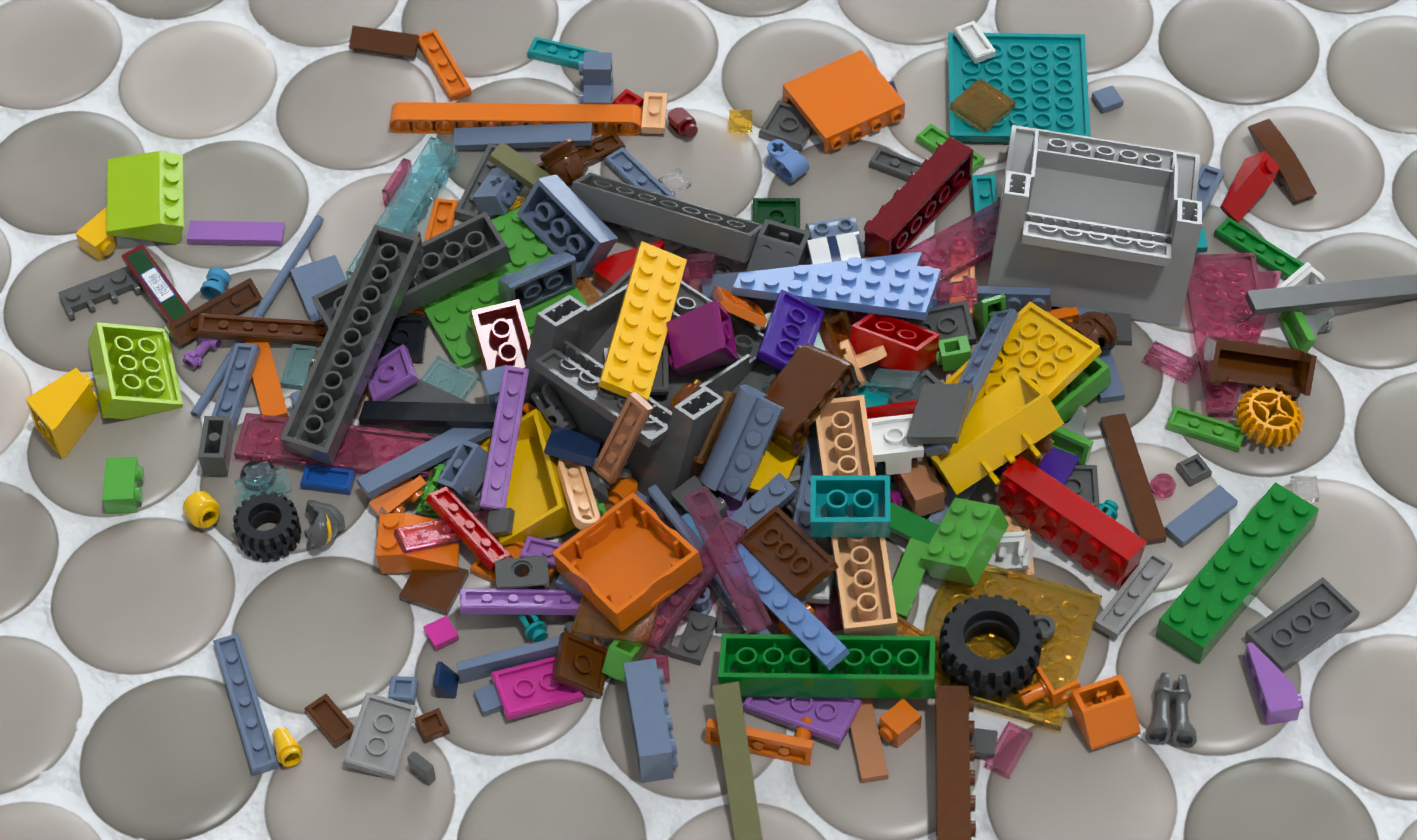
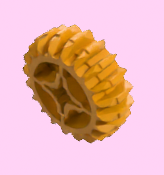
M1265 386L1259 389L1254 387L1250 392L1247 391L1237 404L1235 411L1236 425L1241 427L1240 433H1247V440H1256V445L1263 443L1266 448L1272 445L1275 449L1280 445L1286 447V445L1296 440L1302 430L1304 423L1303 409L1298 408V401L1291 400V395H1284L1283 390L1277 392L1273 386L1269 390Z

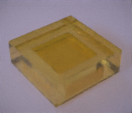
M729 110V133L752 132V110Z

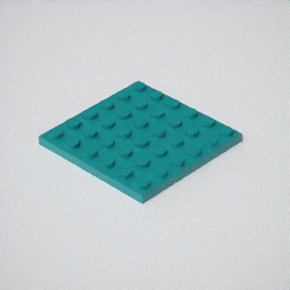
M948 32L949 136L960 142H1009L1012 125L1090 137L1085 34L983 33L995 49L996 54L995 57L975 64L954 35V32Z

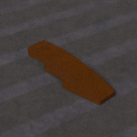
M1266 119L1247 127L1259 153L1266 151L1280 166L1275 177L1280 187L1285 186L1293 204L1314 197L1317 192L1305 169L1272 121Z

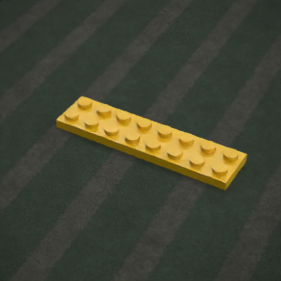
M641 241L598 387L626 398L635 391L644 400L648 401L667 334L666 322L671 320L686 259Z

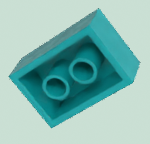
M890 475L811 476V537H890Z

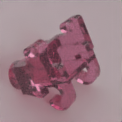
M968 275L962 276V281L956 282L944 281V278H941L936 289L937 305H944V302H947V298L965 296V299L971 298V301H968V306L972 307L978 303L976 280L968 277Z

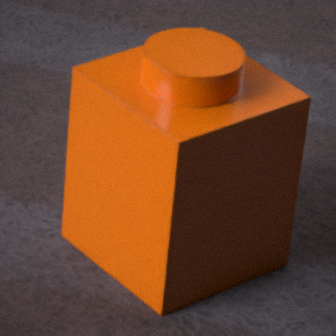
M902 699L880 717L879 733L886 742H891L898 748L921 729L922 716L908 702Z

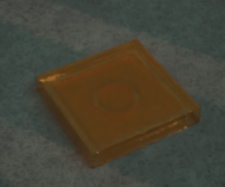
M980 78L950 103V110L983 132H987L1015 107L1016 101Z

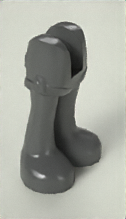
M1161 673L1158 685L1154 689V696L1157 698L1156 718L1146 729L1145 739L1149 743L1162 745L1170 739V704L1175 705L1173 743L1181 748H1189L1196 744V730L1189 722L1188 701L1191 698V693L1186 675H1179L1177 690L1169 689V673Z

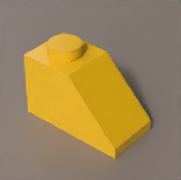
M106 207L75 233L79 247L98 261L110 255L117 247V236L106 235Z

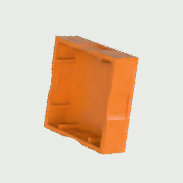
M634 492L605 512L593 525L581 530L552 552L557 571L621 632L703 571L699 552L677 531L665 525L659 519L656 512Z

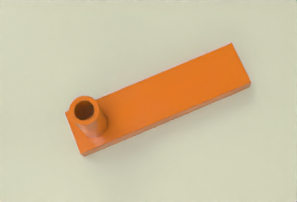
M802 717L801 721L811 724L812 719ZM708 718L705 730V744L721 747L717 720ZM746 726L750 753L810 766L814 741L810 740L811 733L809 730L798 727L795 736Z

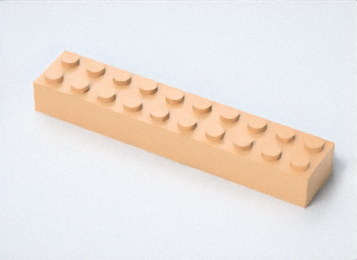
M864 395L833 398L814 421L822 476H876ZM830 537L833 559L838 565V568L835 570L843 634L897 636L898 622L885 537Z

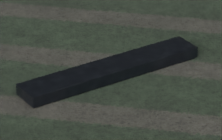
M364 401L359 415L360 425L493 428L497 405Z

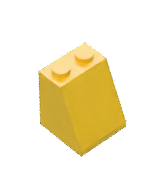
M77 367L25 399L35 428L62 459L69 454L99 413L96 403L99 399L92 389L94 386L93 381L87 374L83 375Z

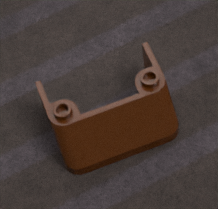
M1206 336L1203 378L1208 380V384L1223 386V382L1232 381L1266 387L1273 386L1283 390V394L1286 396L1297 397V393L1310 396L1317 356L1300 349Z

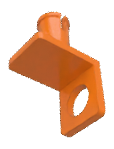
M1038 666L1036 667V679L1038 682L1018 690L1017 695L1020 702L1023 701L1022 705L1024 707L1045 697L1049 699L1054 708L1069 701L1071 692L1065 696L1062 695L1068 690L1080 688L1081 683L1079 680H1076L1054 690L1043 670Z

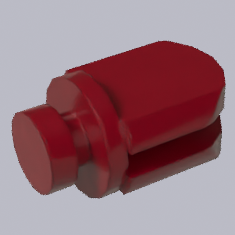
M678 107L669 111V126L678 135L692 138L697 134L698 128L696 127L695 118L684 108Z

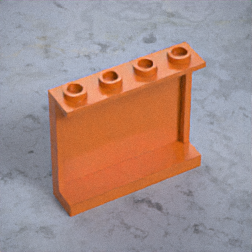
M862 49L783 84V101L787 104L793 103L824 142L825 154L838 150L842 146L857 141L870 133L877 132L890 124L897 123L905 117L904 100Z

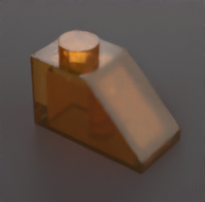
M835 310L823 316L818 332L828 351L844 358L845 350H841L839 344L844 340L850 339L851 324L846 312Z

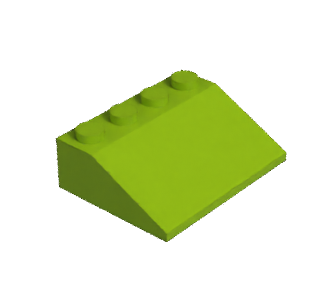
M156 151L107 159L106 235L178 244L184 227L183 154Z
M96 322L88 339V345L103 418L131 419L182 408L183 400L167 329Z

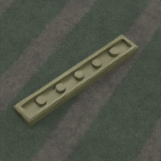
M739 681L713 685L712 690L735 840H763Z

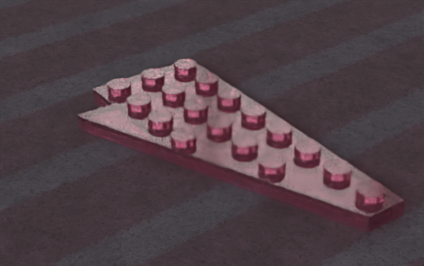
M1255 253L1195 255L1187 298L1207 416L1212 418L1233 417L1244 383L1229 381L1223 382V386L1208 384V380L1203 378L1206 336L1258 343L1268 314L1253 315L1246 301L1245 294L1250 290L1277 288L1280 281L1281 271H1258Z

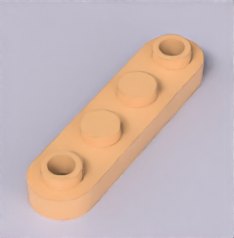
M559 458L557 472L573 524L578 529L584 530L600 519V513L585 466Z

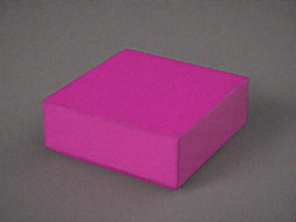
M447 615L423 627L425 634L436 651L459 640V635Z

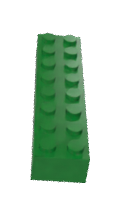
M1275 482L1162 615L1158 622L1156 636L1200 664L1315 526L1319 508Z
M722 634L718 681L719 684L739 681L741 696L935 699L936 636L834 635L848 649L849 654L831 670H828L794 635Z

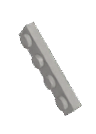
M1150 550L1097 617L1094 627L1116 640L1170 571L1173 562Z

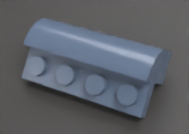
M747 384L741 385L702 471L700 481L714 491L719 490L739 501H743L785 408L768 400L767 394Z

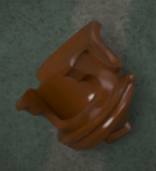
M573 138L555 145L540 156L541 164L546 172L551 176L557 175L569 188H572L573 181L584 176L588 171L589 162L582 161L584 156L576 149Z
M1090 311L1081 314L1078 319L1072 322L1064 319L1061 320V322L1099 345L1101 350L1113 349L1119 338L1116 325L1108 314Z

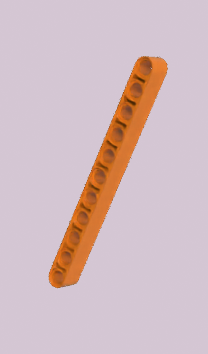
M397 102L391 107L389 127L396 133L454 134V128L592 123L593 135H604L615 131L618 136H634L641 132L642 110L639 106L632 104Z

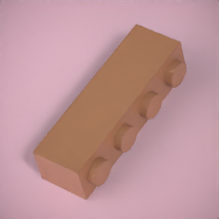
M925 452L924 457H922L923 461H917V458L911 459L912 471L910 473L892 475L912 512L919 516L945 509L944 498H947L945 485L937 480L935 468L929 466Z

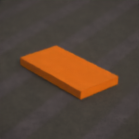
M717 285L714 286L711 294L714 300H717L727 312L764 328L767 318L757 303L742 296L733 295V292Z

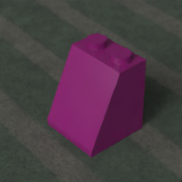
M717 300L666 322L668 331L665 339L667 345L671 346L672 352L669 355V362L671 368L675 369L681 376L734 363L739 360L730 314Z

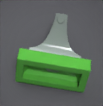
M1332 308L1312 316L1307 315L1301 310L1282 312L1278 320L1292 348L1308 352L1317 340V333L1332 330L1333 322L1330 320L1336 314Z
M1079 406L1068 423L1042 438L1040 442L1079 456L1078 464L1085 465L1089 459L1094 442L1085 436L1083 430L1087 424L1085 419L1087 408Z

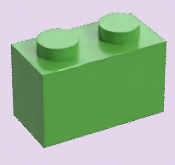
M137 457L106 458L102 501L107 514L138 512V503H141L143 499L140 482L144 481L143 466L139 467Z

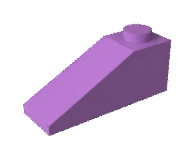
M1247 643L1244 660L1265 724L1271 725L1298 720L1300 710L1303 709L1301 694L1296 693L1294 684L1253 643Z

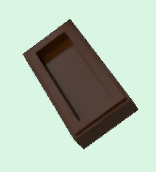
M324 694L304 708L308 717L336 749L351 739L355 726L327 694Z

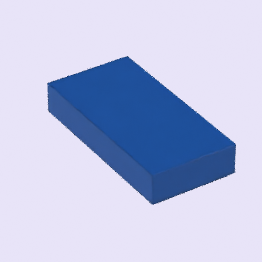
M306 464L300 486L303 490L351 495L356 472L354 469Z

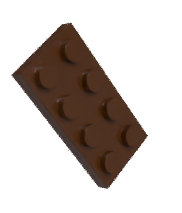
M777 505L737 538L798 600L838 568L836 561Z

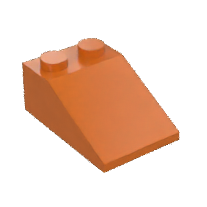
M409 513L380 514L376 558L381 574L409 573L413 570H458L460 538L444 521Z

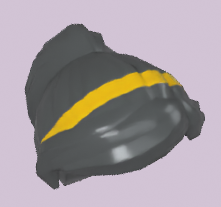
M315 500L307 501L305 511L309 513L311 520L309 529L305 530L304 533L308 538L307 546L314 549L329 544L337 532L344 530L345 520L336 507Z

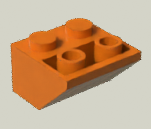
M1121 674L1071 690L1069 708L1091 751L1141 733L1133 697Z

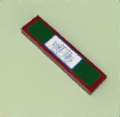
M143 244L121 255L126 266L168 323L191 311Z

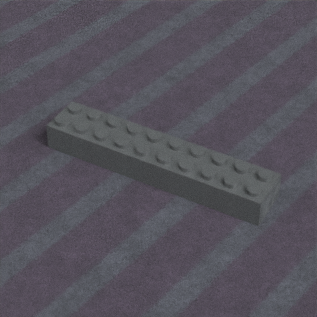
M374 224L281 435L280 440L285 451L328 465L333 464L424 253L419 237Z

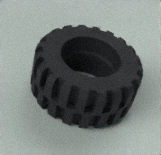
M982 594L977 599H974L972 596L964 599L963 605L961 603L956 604L952 608V612L947 613L944 618L939 640L940 666L942 671L946 672V678L951 683L956 682V686H969L970 696L978 698V695H983L985 699H993L994 696H1000L1001 699L1009 697L1010 692L1017 694L1018 690L1023 689V685H1029L1033 680V675L1036 674V667L1039 666L1042 649V631L1038 627V621L1035 616H1029L1030 610L1024 605L1018 606V601L1012 598L1006 600L1003 599V595L995 594V597H988V594ZM992 634L1007 640L1013 646L1014 651L1002 658L988 659L973 653L966 643L978 635Z

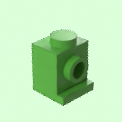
M967 335L939 340L936 363L937 366L942 365L943 371L959 369L971 358L972 354Z

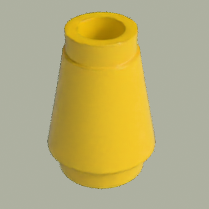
M279 727L275 729L272 736L278 762L285 767L297 765L302 760V747L287 728Z

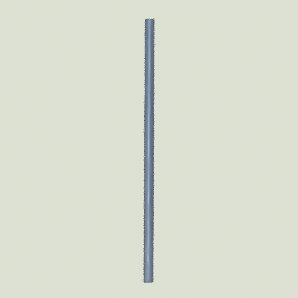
M316 215L252 317L264 316L290 275V270L295 267L323 223L324 219L321 216ZM236 340L235 343H245V342H247V341H237V340ZM235 343L192 409L191 415L193 417H200L223 381Z

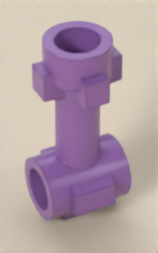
M198 338V341L201 343L194 351H187L184 354L183 363L192 370L197 366L200 367L203 363L201 357L209 348L217 350L223 340Z

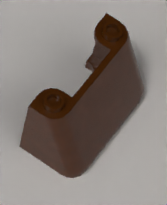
M810 344L798 346L793 353V358L764 392L768 395V400L785 408L770 441L797 458L804 449L800 445V441L803 436H809L808 428L837 393L843 394V387L851 391L857 384L858 379L854 365L844 358Z

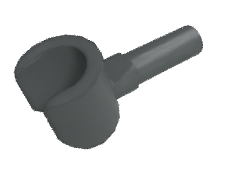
M468 486L464 487L463 491L470 500L469 510L483 515L482 509H479L481 498L475 496Z

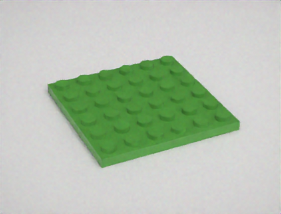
M520 208L492 219L493 224L508 247L511 258L510 263L421 306L429 323L459 372L481 363L469 321L471 311L504 303L498 293V279H501L508 273L517 272L528 264H535L544 260L549 255L555 254L517 215ZM577 287L522 310L530 340L532 339L537 313L566 296L571 295L589 307Z

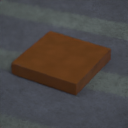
M458 567V570H413L399 595L400 600L448 615L460 593V589H462L469 576V572Z
M566 631L562 632L559 637L552 680L599 699L603 696L606 674L602 673L608 649Z

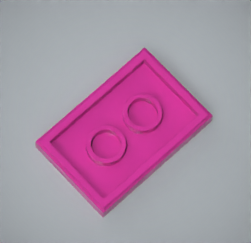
M556 656L491 672V679L507 721L583 701L584 695L582 692L552 680Z

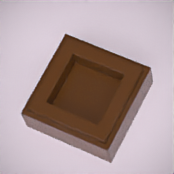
M439 708L414 718L425 744L450 734L449 727Z

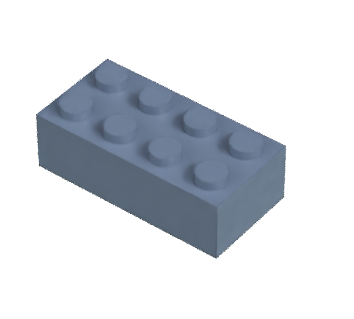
M557 175L538 178L517 213L555 254L563 251L576 258V276L578 278L594 274L593 269L600 261L606 259L618 240V237Z
M656 658L624 663L625 687L641 783L674 778L673 768L678 767L677 747L672 733V718L668 711L667 691L664 689L663 669L657 668Z

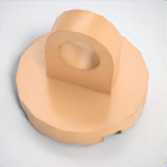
M849 339L839 344L840 349L845 350L844 359L854 365L858 379L856 385L860 386L859 388L868 385L862 367L886 357L887 352L884 346L881 345L856 355Z

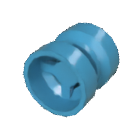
M220 268L209 269L206 275L207 281L203 282L200 289L201 294L211 300L225 292L224 288L228 287L231 281L229 273Z

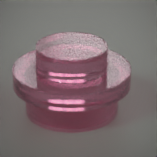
M1160 473L1151 480L1150 488L1155 496L1167 498L1174 494L1176 483L1169 474Z

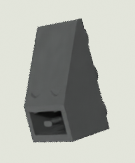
M765 219L757 236L746 271L804 265L809 254L807 240H811V232Z

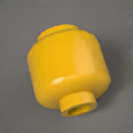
M197 491L189 495L182 507L185 517L193 526L199 529H205L214 525L221 513L220 505L205 491Z

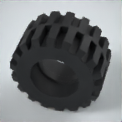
M261 492L259 496L253 494L250 496V500H243L241 502L242 507H237L235 510L236 515L233 516V526L239 547L246 556L252 555L253 560L256 561L262 558L263 562H269V559L273 558L274 561L280 560L279 557L282 555L284 557L288 556L289 550L294 551L296 549V543L300 542L301 526L296 507H294V503L291 500H287V496L283 494L278 496L277 492H271V494ZM266 523L278 524L270 530H257L258 527Z

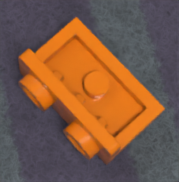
M418 476L415 480L409 478L380 493L370 501L369 507L378 517H380V514L403 513L408 504L411 502L414 504L423 497L426 482L421 476Z

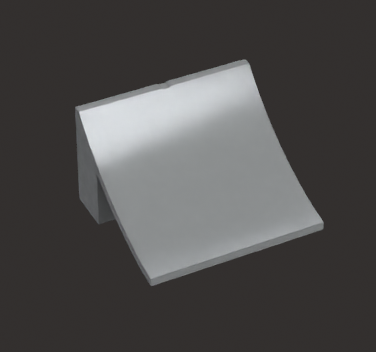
M1012 125L987 286L1051 288L1052 306L1092 309L1098 310L1103 314H1106V311L1131 314V319L1179 327L1202 227V201H1196L1200 154Z

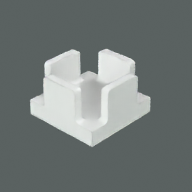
M913 414L868 419L874 466H877V462L884 461L887 475L910 473L912 471V458H917V461H923V444H908L906 438Z

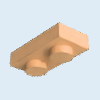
M644 92L641 133L665 134L667 93Z

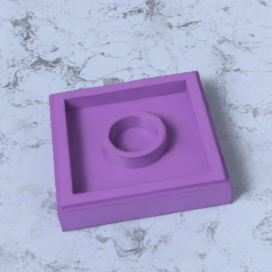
M404 344L377 360L367 383L373 401H387L419 381L409 351Z

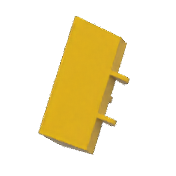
M1021 371L974 402L964 421L958 443H953L948 454L927 457L956 495L986 475L995 486H998L1001 483L993 473L994 470L1006 462L1012 464L1016 461L1015 456L1027 448L1036 459L1040 458L1042 455L1034 444L1064 425V422L1048 395Z
M537 409L521 417L506 508L510 507L515 511L513 530L511 535L497 537L498 542L502 546L525 542L528 536L542 539L563 535L576 527L573 524L557 472L559 458L544 453L552 428ZM492 435L478 443L488 453Z

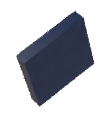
M553 425L544 453L593 467L602 439Z

